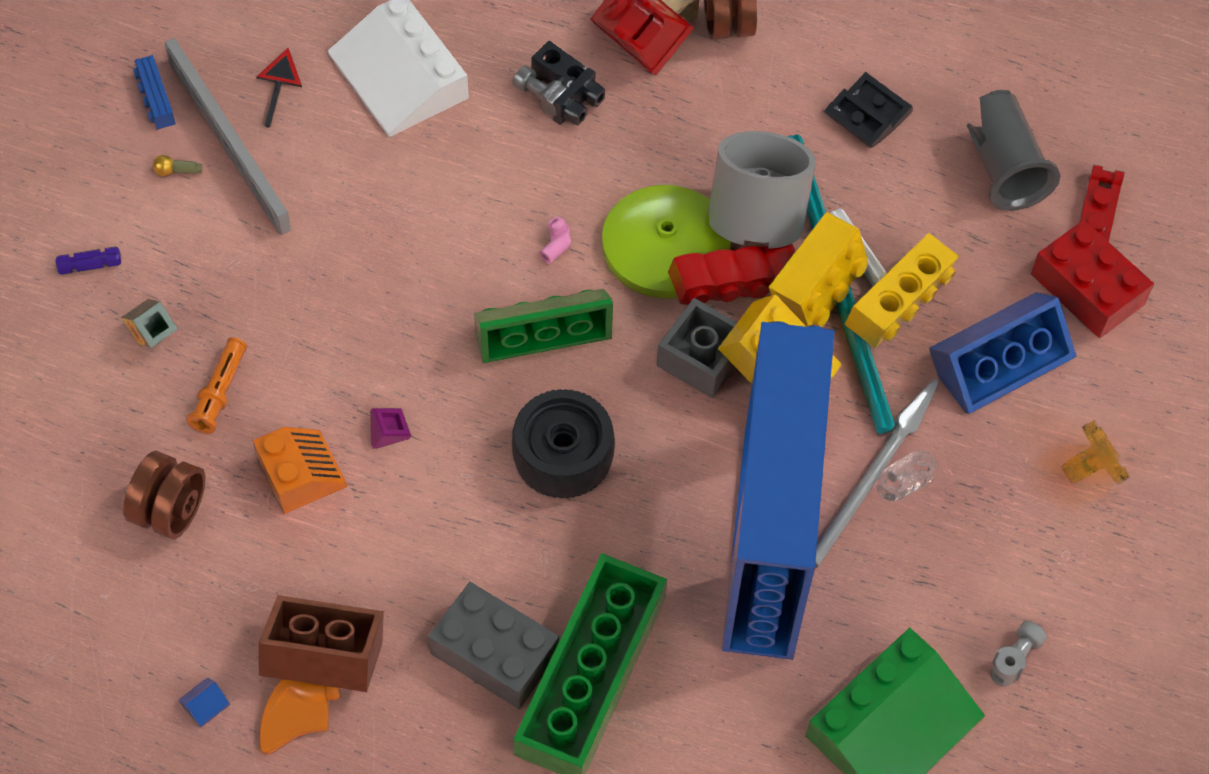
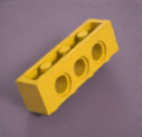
M928 233L852 307L845 325L874 348L884 339L890 342L901 328L899 324L903 320L909 323L919 311L920 307L918 306L922 302L928 304L938 292L937 287L940 284L946 286L957 272L953 267L959 255Z

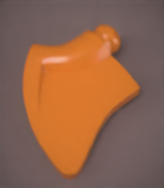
M282 679L271 693L263 712L260 727L261 751L265 755H269L300 736L329 731V700H338L341 697L340 688Z

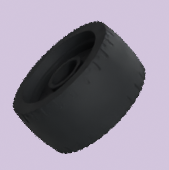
M572 389L546 391L529 400L518 413L512 432L513 459L523 481L525 480L526 484L535 489V491L549 497L552 496L553 498L581 496L588 491H592L593 488H596L604 480L613 461L615 437L612 421L605 408L590 395Z

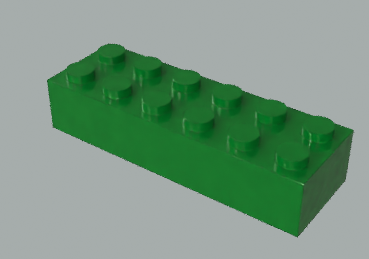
M601 553L513 738L514 756L557 774H586L664 602L667 589L666 578Z

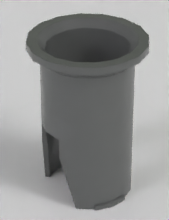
M996 90L979 97L982 127H976L970 123L967 124V127L992 181L989 197L993 206L1001 210L1015 211L1040 203L1051 195L1059 185L1061 175L1057 165L1049 160H1045L1014 94L1008 90Z

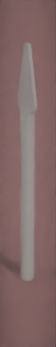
M932 380L898 415L896 429L818 542L815 568L820 566L906 436L917 431L938 385L937 380Z

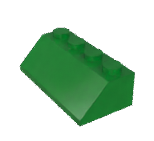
M588 289L577 294L551 296L545 300L530 303L519 302L514 306L498 309L487 308L481 312L474 313L475 333L483 363L612 339L613 301L604 289Z

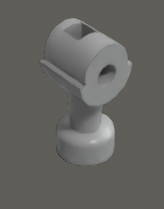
M1027 620L1023 621L1016 631L1018 637L1016 643L1012 647H1003L996 652L992 661L994 665L991 669V677L996 684L1008 686L1015 680L1018 681L1026 666L1025 657L1030 649H1039L1046 641L1047 635L1045 631L1036 623Z

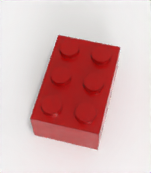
M1082 220L1038 252L1031 271V275L1053 296L1058 297L1059 301L1099 339L1143 307L1154 286V283L1085 220Z

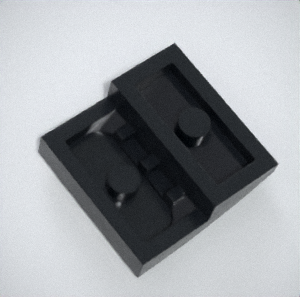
M864 72L848 91L844 88L824 110V113L872 148L891 134L913 112V106L867 72Z

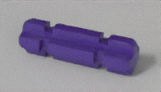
M114 246L105 248L103 252L100 249L73 253V257H70L69 254L59 255L55 261L58 273L63 275L73 273V269L81 272L104 268L103 264H108V267L120 265L121 253L119 248Z

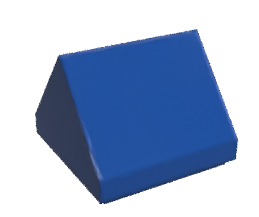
M208 677L178 700L200 727L230 705L217 683Z

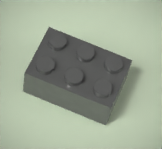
M469 581L429 634L428 640L430 654L520 709L543 677L559 643V635Z

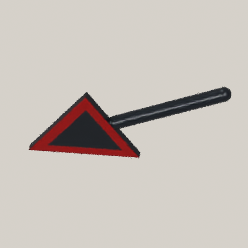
M289 48L256 76V79L276 82L265 121V127L267 128L271 126L282 84L302 87Z

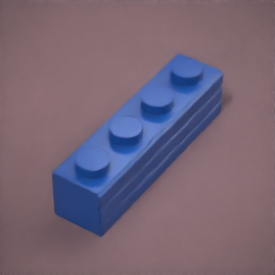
M153 55L135 59L136 68H133L136 80L140 79L141 81L138 83L141 94L145 93V97L142 98L145 108H150V111L147 112L150 122H155L157 130L176 125Z

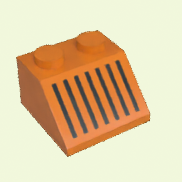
M282 427L252 440L258 462L284 514L348 487L320 430Z

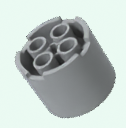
M747 131L726 137L719 145L708 209L711 228L725 239L740 245H744L745 240L767 243L768 248H779L797 241L802 235L816 166L814 154L802 143L787 136L771 132Z

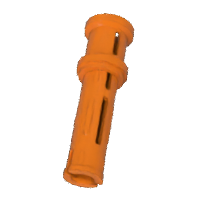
M229 337L227 339L226 346L207 387L199 391L197 395L199 401L195 410L189 413L186 419L187 424L194 430L205 434L214 433L217 424L215 421L220 410L225 409L228 403L226 392L242 356L247 350V344L243 340L236 337Z

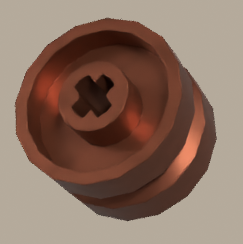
M704 0L706 25L711 40L728 38L732 28L737 37L755 35L757 29L756 0Z
M156 450L147 454L138 465L128 485L123 507L125 520L143 528L152 526L155 533L174 540L182 536L193 521L202 501L206 481L204 469L184 461L177 464L176 458Z

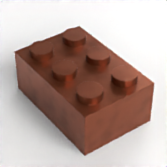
M277 595L259 640V676L367 692L383 644L384 611Z

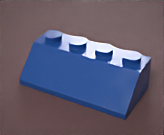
M1038 292L929 347L939 379L965 413L968 414L1077 357L1059 298Z

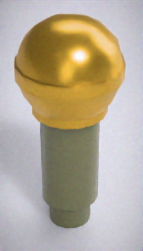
M162 154L154 159L153 170L161 177L173 173L196 174L202 173V164L194 161L174 160V158Z

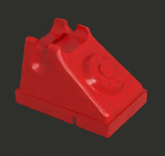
M603 0V3L590 18L596 26L655 76L694 29L691 24L662 0Z

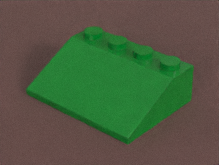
M909 627L809 720L805 737L844 774H926L985 717V714L937 651Z

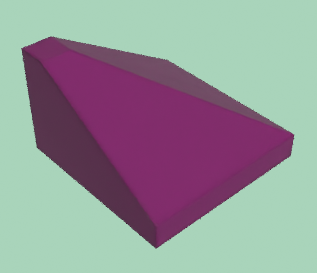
M402 408L371 409V445L373 449L410 439L411 433Z

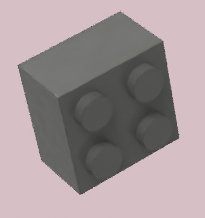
M693 298L659 343L657 366L713 398L735 369V366L718 348L737 322Z

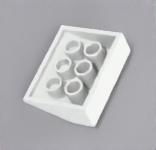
M390 0L377 6L327 51L328 56L388 138L469 98L467 74L410 0Z

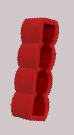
M793 244L779 248L748 246L735 251L724 249L706 254L689 253L673 258L668 274L678 300L683 305H689L693 298L704 304L709 300L731 302L739 296L761 298L770 292L769 286L796 250Z

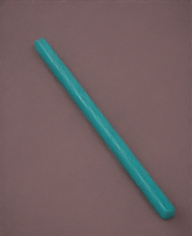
M799 134L788 136L804 145L803 139ZM813 176L807 207V215L812 230L826 213L815 176ZM849 286L846 297L843 301L837 302L836 306L875 429L879 434L890 433L894 429L895 422L870 345L845 325L852 307L856 304L851 287Z

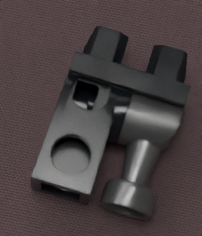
M551 41L546 42L531 57V68L525 65L518 70L512 83L518 90L525 92L529 89L539 97L543 112L553 116V121L559 125L567 120L579 126L585 120L588 108L582 105V103L587 101L594 107H598L605 99L606 90L595 81L596 72L589 67L586 68L581 62ZM544 79V80H546L547 82H549L550 84L547 85V84H545V83H543V82H541V81Z

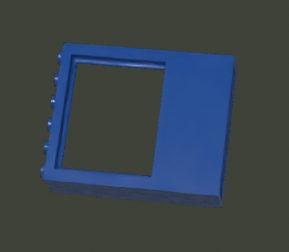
M781 321L761 322L745 427L722 651L790 660L794 658L815 570L835 330L824 329L816 325L808 327L788 325Z

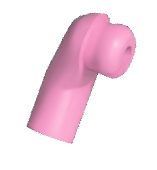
M555 217L549 221L548 228L550 229L551 242L539 252L541 258L548 264L559 257L571 245L570 228L562 217Z

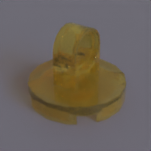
M1093 419L1083 425L1082 429L1091 447L1063 464L1061 469L1071 483H1076L1103 467L1106 468L1117 484L1129 479L1130 474L1126 466L1122 467L1120 465L1118 452L1101 426L1098 427L1096 420Z

